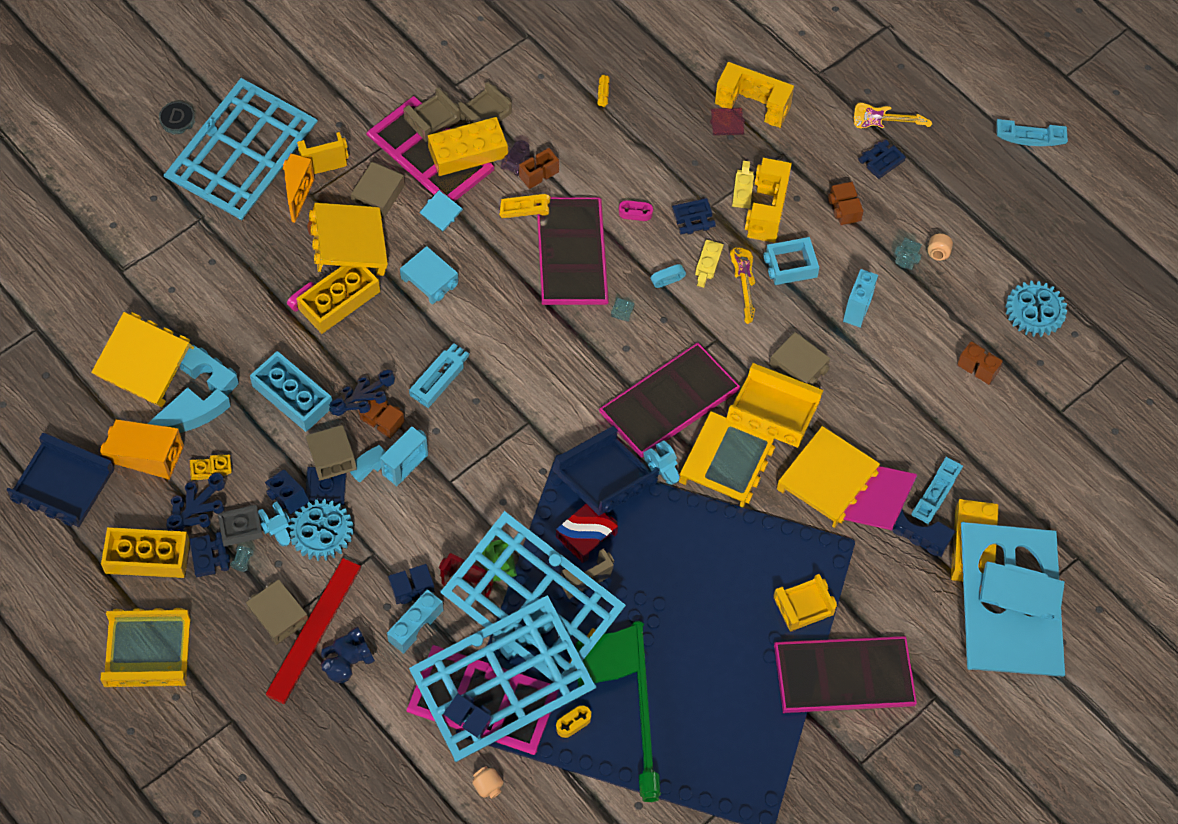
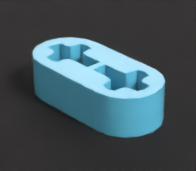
M677 264L654 273L651 276V281L655 288H660L683 279L686 276V272L681 264Z

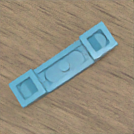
M997 119L996 121L997 136L1012 143L1028 146H1055L1068 142L1066 126L1049 125L1047 129L1017 126L1015 121Z
M946 457L911 515L929 524L951 490L963 465Z

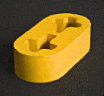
M578 706L561 717L556 723L557 734L560 737L568 738L587 726L591 721L590 709L586 706ZM579 713L582 715L586 713V719H578ZM562 724L569 725V730H561Z

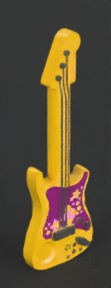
M859 102L855 105L854 125L857 128H866L872 125L883 128L882 120L913 122L927 127L932 125L929 119L919 114H916V116L886 114L885 112L891 109L890 106L877 108Z
M733 248L730 251L731 261L735 266V277L741 276L745 302L744 321L746 324H749L753 321L755 313L750 285L753 286L755 284L752 273L753 256L749 250Z

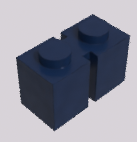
M427 564L409 569L414 589L411 588L406 571L388 576L396 605L410 603L414 597H421L426 590H429L431 593L435 592Z
M457 693L443 714L460 727L463 724L462 728L480 739L493 721V718L490 716L491 711L483 705L480 708L473 704L475 700L464 693L461 696Z

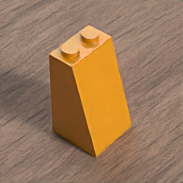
M115 420L114 425L110 426L108 430V438L106 442H103L100 453L103 458L110 460L112 464L170 480L184 445L177 428Z

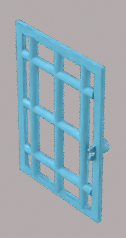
M240 78L166 171L164 177L238 219L243 220L283 168L284 161L288 160L290 154L296 151L298 148L297 142L306 138L318 120ZM243 88L248 90L242 100L237 98V95ZM254 95L271 103L265 113L248 104ZM231 103L237 105L217 130L215 126L217 120ZM278 107L295 116L289 125L271 117ZM244 109L260 119L244 140L239 143L224 133ZM302 120L306 124L299 132L295 128ZM267 122L282 130L283 133L265 156H262L247 146ZM206 134L211 136V139L193 161L187 159ZM289 135L295 137L276 163L271 161ZM218 140H221L236 150L218 173L214 174L199 164ZM244 153L257 160L259 164L239 188L223 179V177L240 155ZM182 165L187 166L188 168L181 177L175 174ZM265 166L271 168L252 194L248 193L247 190ZM194 171L211 180L204 190L187 181ZM218 184L235 193L228 203L211 194ZM241 198L246 199L247 201L240 210L235 208V205Z
M505 511L446 586L440 591V593L486 628L493 623L471 607L475 600L500 619L509 616L481 594L495 575L527 599L520 609L539 600L541 594L554 580L585 604L571 623L558 614L569 637L573 635L584 644L578 652L582 661L626 606ZM506 523L518 531L514 539L502 530ZM495 536H498L508 546L496 562L493 563L482 553ZM527 538L550 556L549 563L552 566H563L595 591L591 598L520 544L522 540ZM515 550L546 574L533 593L501 569ZM477 560L489 570L474 588L462 578ZM457 585L469 594L465 601L452 592ZM601 597L614 606L610 613L597 604ZM545 607L540 609L543 613L548 614ZM593 610L604 620L589 638L577 627L588 613ZM522 619L505 627L503 631H497L493 635L501 639L512 633L513 630L516 631L523 626L519 624ZM530 633L522 636L538 648ZM560 637L553 646L563 642ZM516 641L507 644L526 661L534 657ZM559 654L552 656L554 662L564 669V672L561 674L562 677L577 669L573 661L569 663ZM545 661L534 666L555 682Z
M548 595L409 668L455 762L596 689V685L593 683ZM545 607L548 614L533 621L530 614ZM523 618L526 625L445 667L442 660L471 645L475 647L481 646L484 638ZM552 621L563 642L548 649L537 628ZM530 633L540 654L504 672L494 651ZM567 649L577 670L562 677L552 656ZM487 656L496 677L465 694L473 699L501 684L511 705L491 715L493 721L490 725L514 712L518 720L480 739L465 729L452 736L442 716L452 700L438 707L428 686L442 679L452 699H454L458 691L450 674ZM545 661L555 682L518 701L508 680ZM435 665L438 672L424 679L420 672ZM582 678L584 685L570 692L567 684ZM558 689L561 691L562 697L528 715L522 709ZM471 736L474 743L459 750L456 743Z

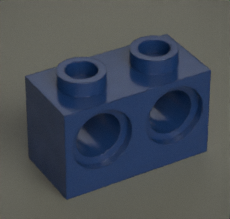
M284 469L265 482L268 488L266 493L272 501L275 499L282 510L285 509L290 515L310 502L303 487Z

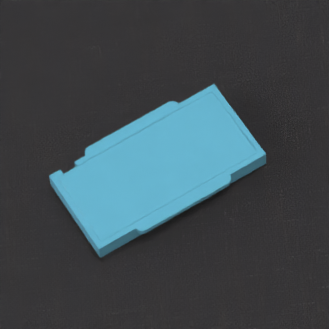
M987 561L985 563L979 601L1027 615L1058 621L1065 581L1053 579L1045 573L1011 564L1000 565Z

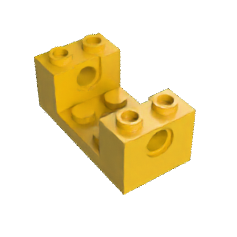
M728 62L717 82L715 104L731 110L739 94L746 98L757 100L762 104H767L768 111L764 122L781 128L791 107L794 85Z
M763 158L762 165L758 164L754 184L758 186L757 193L771 195L774 198L772 206L753 203L752 210L748 209L745 230H748L747 238L776 243L792 163Z

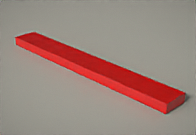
M344 558L342 559L266 692L267 697L285 705L361 570L360 565Z

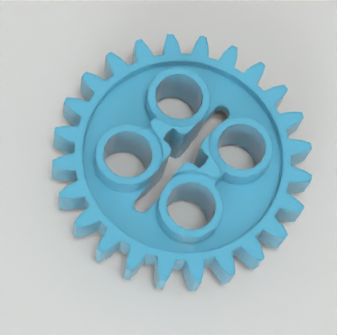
M1030 281L1029 285L1023 282L1022 287L1017 285L1015 290L1012 289L1005 306L1007 308L1006 314L1010 315L1008 320H1014L1012 326L1019 325L1018 331L1025 329V335L1030 331L1033 337H1035L1036 333H1039L1040 337H1042L1044 332L1049 336L1051 330L1056 332L1057 328H1061L1067 314L1065 309L1067 303H1063L1064 297H1058L1060 291H1053L1054 286L1047 288V283L1041 286L1040 281L1037 282V285Z
M316 499L315 505L308 502L307 508L301 507V513L295 511L297 518H291L292 524L289 525V530L291 531L289 536L293 538L291 543L296 545V551L301 550L302 556L308 553L310 560L313 556H316L317 561H319L320 557L323 556L325 561H327L328 555L335 558L336 551L342 554L341 547L348 548L346 542H351L352 539L349 535L354 534L353 529H351L353 522L350 521V514L346 515V508L341 510V504L334 506L333 500L326 504L325 499H323L322 504H319ZM315 516L320 517L318 520H311ZM333 522L338 523L336 526H330ZM308 533L313 534L311 537H304ZM325 539L331 540L329 543H322Z

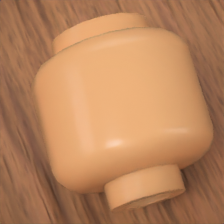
M938 233L933 235L929 240L927 248L929 256L938 261L946 260L951 254L953 241L945 234Z
M485 766L473 775L472 784L481 797L486 798L490 796L493 799L501 793L500 788L503 785V780L494 768Z

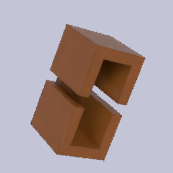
M550 148L535 155L536 169L533 157L519 164V177L529 189L543 182V178L547 180L559 173V159Z
M853 181L833 185L830 194H828L829 202L834 206V216L839 220L840 225L862 220L864 211L859 198L854 199V197H857V192Z
M971 341L961 353L957 365L972 374L976 363H979L975 377L990 385L999 373L1003 361L990 352L986 355L985 349Z
M367 400L371 409L367 413H360L359 411L360 419L373 428L378 424L377 430L391 439L404 423L403 411L397 406L387 405V401L378 404L375 400Z

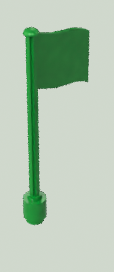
M635 621L631 627L614 633L603 634L582 662L593 683L616 680L637 672L644 771L639 775V790L642 801L650 803L658 801L661 795L660 776L653 770L643 640L644 623L642 621ZM580 641L575 644L577 652L584 646ZM582 678L577 679L579 688L584 685Z

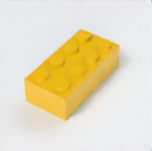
M497 117L428 135V148L439 176L508 158V145Z
M341 266L297 297L298 309L323 334L380 293L379 280L366 267Z
M959 499L955 508L951 580L963 582L961 522L997 525L998 504ZM996 544L989 545L983 551L978 565L981 573H984L987 561L995 563Z
M107 527L101 566L105 574L185 578L190 540L187 532Z

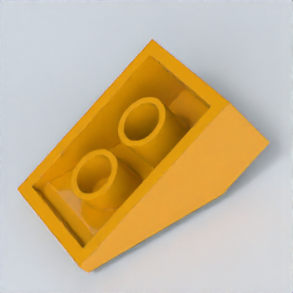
M290 154L288 160L284 161L283 170L285 172L291 221L295 223L315 178L311 159Z

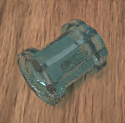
M237 546L235 559L231 562L230 566L237 571L245 572L248 570L247 564L254 552L247 547Z

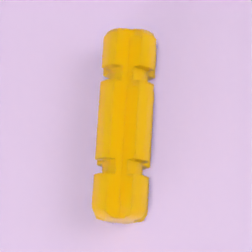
M601 75L599 78L598 106L606 107L608 104L609 76Z

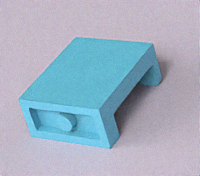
M427 246L400 268L401 279L405 282L411 281L429 297V302L432 305L436 301H440L449 290H453L458 284V273Z

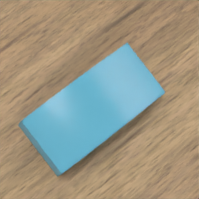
M378 445L362 454L355 460L357 470L351 471V475L358 482H361L373 469L378 472L381 469L380 457L386 451Z

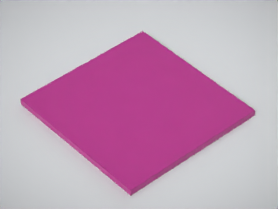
M879 466L877 469L879 474L869 479L866 483L868 488L865 491L861 490L855 497L857 502L848 506L844 512L846 516L843 520L892 530L916 480L917 474Z

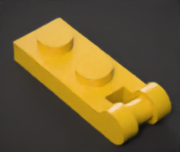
M547 194L501 199L499 215L501 218L536 214L548 215V204L551 197Z

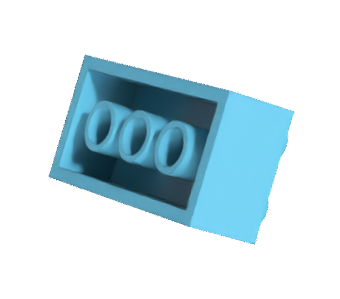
M278 351L250 375L252 387L305 432L329 412V404L332 401V397Z

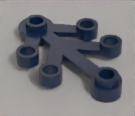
M391 369L381 371L378 375L379 380L371 385L368 377L359 378L354 391L351 386L344 387L341 390L340 397L330 402V413L337 416L344 414L348 410H359L360 413H367L371 409L367 400H375L378 404L385 402L387 397L383 391L371 392L383 385L386 387L393 385L395 382L393 371Z
M212 474L208 479L209 486L196 499L195 494L198 492L196 484L194 482L187 483L185 485L186 509L182 513L181 508L184 506L182 497L174 496L171 499L173 509L172 515L167 519L166 523L168 531H182L185 527L200 525L203 528L208 527L211 520L207 514H201L199 517L194 518L189 517L196 513L213 511L216 514H220L224 511V505L220 500L203 504L215 491H220L225 487L226 482L222 474Z

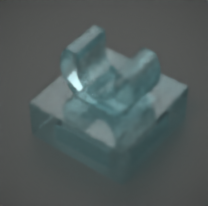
M617 298L611 312V317L629 322L635 303Z

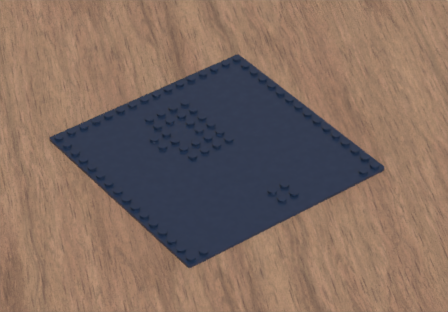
M554 459L529 530L583 572L598 565L597 559L602 549L606 553L609 552L614 559L611 576L598 584L626 606L604 634L614 633L631 627L635 621H642L644 623L643 640L653 770L660 776L661 795L659 799L738 824H776L807 712L783 713L774 643L828 640L835 613L833 616L790 632L775 602V589L783 587L786 590L813 580L815 575L820 574L821 578L826 580L830 596L835 598L838 606L855 541L656 483L654 486L644 489L639 495L630 497L625 503L618 504L610 512H605L608 517L611 516L616 520L618 533L615 537L612 534L606 537L589 552V559L582 563L556 538V529L586 503L553 471ZM527 538L525 539L523 546L561 575L562 570L565 568L561 565L552 566L549 563L550 556ZM520 554L515 567L517 576L512 578L533 593L546 574ZM554 580L539 597L541 599L548 595L556 612L570 623L585 605L575 596L569 599L563 588ZM508 586L500 609L511 615L517 612L527 599ZM591 588L583 591L589 598L595 592ZM602 597L597 602L608 613L614 607ZM591 610L577 629L587 636L591 629L594 628L596 630L604 619ZM523 619L519 622L522 626L526 625ZM555 626L549 632L540 634L544 643L550 648L560 637ZM493 634L490 636V639H489V642H488L487 645H489V644L492 643V636H493ZM571 635L570 639L575 647L576 642L579 640ZM528 644L524 647L533 656L540 654L539 649L534 645L530 646ZM567 649L558 653L566 661H570L571 657ZM499 650L494 651L501 668L507 670L526 661L520 655L507 660ZM784 651L790 702L809 703L818 676L815 651ZM484 656L482 661L490 664L487 656ZM555 663L558 670L562 674L564 672V669L557 663ZM534 666L520 673L549 684L553 683L552 680ZM478 670L471 690L489 681L484 678L486 672ZM637 672L616 680L594 683L596 689L552 711L535 755L497 742L488 746L640 793L639 775L644 771ZM577 680L567 684L570 692L578 688ZM518 683L515 695L519 701L538 691V689ZM501 684L474 697L475 701L473 704L478 708L483 705L491 711L490 716L497 713L505 695ZM560 690L556 699L563 696ZM548 695L522 708L525 714L528 715L543 707ZM578 706L588 707L591 711V721L587 726L568 738L560 737L557 734L556 723L561 717ZM515 712L505 717L501 728L518 720ZM579 713L578 719L583 718L585 720L586 713L583 715ZM539 719L507 736L530 744ZM493 724L490 725V726H488L487 729H488V730H491ZM562 724L561 730L566 729L568 731L569 725ZM471 736L465 738V739H468V740L473 741V739H472Z

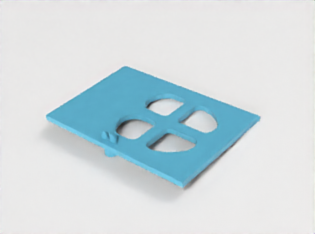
M961 522L967 669L1064 677L1065 664L1061 611L1058 621L1027 616L1005 609L1003 613L996 614L987 610L979 601L980 586L982 585L984 574L979 570V560L983 551L992 544H997L1003 548L1004 565L1011 564L1016 566L1015 549L1016 547H1024L1037 559L1042 573L1047 574L1050 578L1059 580L1056 531Z

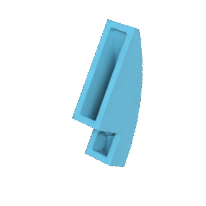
M187 387L147 424L177 428L179 433L210 422L230 408L231 405L229 398L219 389H216L203 401Z

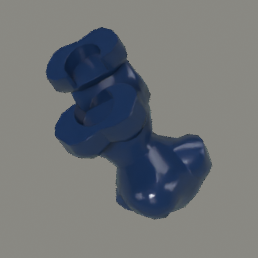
M359 627L353 628L345 636L336 639L333 645L327 646L321 651L322 658H326L334 653L338 655L334 658H327L321 663L322 671L335 683H345L350 680L353 675L352 664H356L359 661H364L365 664L375 662Z

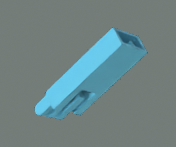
M453 343L447 351L444 350L409 389L410 396L429 408L463 370V363L470 353L467 351L463 353L464 349L461 347L457 349L458 345ZM445 363L448 364L447 367H444V374L442 372H438L445 365Z

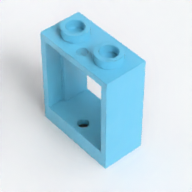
M810 237L767 245L766 252L763 254L764 261L769 265V277L773 279L775 285L818 277L819 265ZM802 251L806 266L783 271L779 270L775 255Z
M860 269L848 299L843 322L861 328L873 298L878 279L877 274Z
M411 427L380 457L382 475L396 487L428 456L427 437L423 431Z

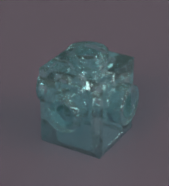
M904 238L901 246L898 245L894 255L897 256L895 264L912 270L914 265H918L921 260L922 254H920L922 244Z

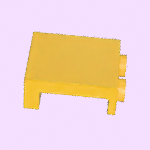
M340 132L336 133L337 141L311 148H306L304 140L297 142L299 156L311 159L314 174L347 166L346 159L349 158L345 137L341 138Z
M820 574L815 575L813 580L786 590L783 587L775 589V602L790 632L833 616L837 607L836 600L833 596H830L828 584L825 579L821 578Z

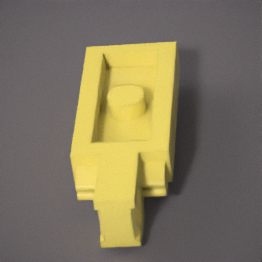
M743 161L742 170H737L732 207L748 209L751 207L754 175L752 171H749L750 161Z
M710 240L705 241L695 275L699 276L697 286L704 288L707 278L712 279L714 277L724 244Z

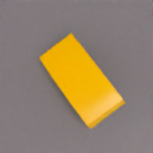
M210 455L209 459L189 461L191 481L209 479L214 473H220L222 476H225L232 472L230 455Z

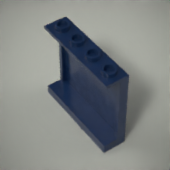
M614 426L556 457L553 471L599 516L605 512H610L618 504L625 503L630 497L639 495L647 487L654 486L658 481L660 471L659 468L650 471L617 440L618 430Z
M42 433L39 437L41 445L13 489L7 488L10 500L16 504L23 503L35 512L38 510L44 512L51 519L56 517L68 526L80 527L114 471L112 462L46 433Z

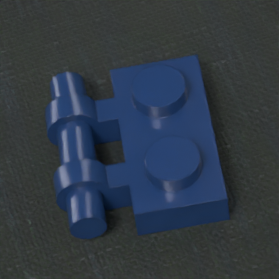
M886 139L876 143L874 148L866 150L858 158L861 164L866 161L869 162L867 169L878 179L882 178L906 159V156L894 145L888 149L889 142Z
M707 198L672 206V212L677 225L685 224L684 227L679 228L680 235L686 233L690 235L695 231H707L709 228L716 227L715 220H707V218L712 217V210ZM700 220L701 222L693 225L691 223V221Z
M221 532L215 534L216 540L211 542L209 535L190 539L196 578L216 574L215 566H221V571L229 570L228 563L230 559L226 553L227 546L223 545ZM213 550H218V557L213 558Z

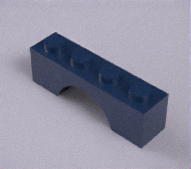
M903 507L892 529L894 534L909 539L912 544L927 549L930 554L940 557L943 556L955 534L953 529L940 522L928 527L912 524L905 517Z

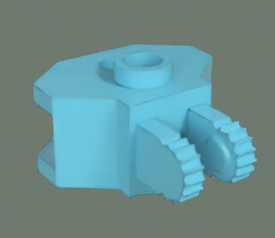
M666 441L656 444L657 452L652 448L643 452L644 460L649 469L653 471L659 468L658 475L661 474L667 484L672 485L679 481L680 476L675 468V465L678 464L676 461L677 457L672 447Z
M275 502L272 505L276 514L275 517L269 519L263 509L258 511L262 521L260 525L265 534L269 533L270 537L274 535L277 542H279L278 544L285 547L291 542L286 530L289 527L288 523L291 521L286 511L283 512L278 502Z

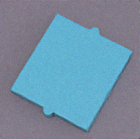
M439 190L431 200L427 201L428 203L419 213L444 232L451 222H455L454 219L463 209Z

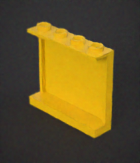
M314 203L313 210L309 212V221H312L311 235H314L312 249L316 252L314 254V264H317L318 272H321L323 265L376 268V275L384 276L388 262L380 207Z
M123 312L91 373L163 408L166 401L162 398L188 349H194V346L189 343L190 339L182 335L178 338L173 335V331L165 327L161 330L157 328L158 325L150 320L144 322L141 320V316L133 312L130 315Z
M752 363L747 379L733 405L729 407L726 420L798 448L820 404L824 390Z
M822 426L780 478L777 490L781 493H784L786 490L831 519L833 521L832 527L835 528L838 523L842 524L844 522L843 519L846 516L844 512L850 504L857 502L855 497L858 493L868 488L866 483L869 479L879 474L877 469L880 463Z

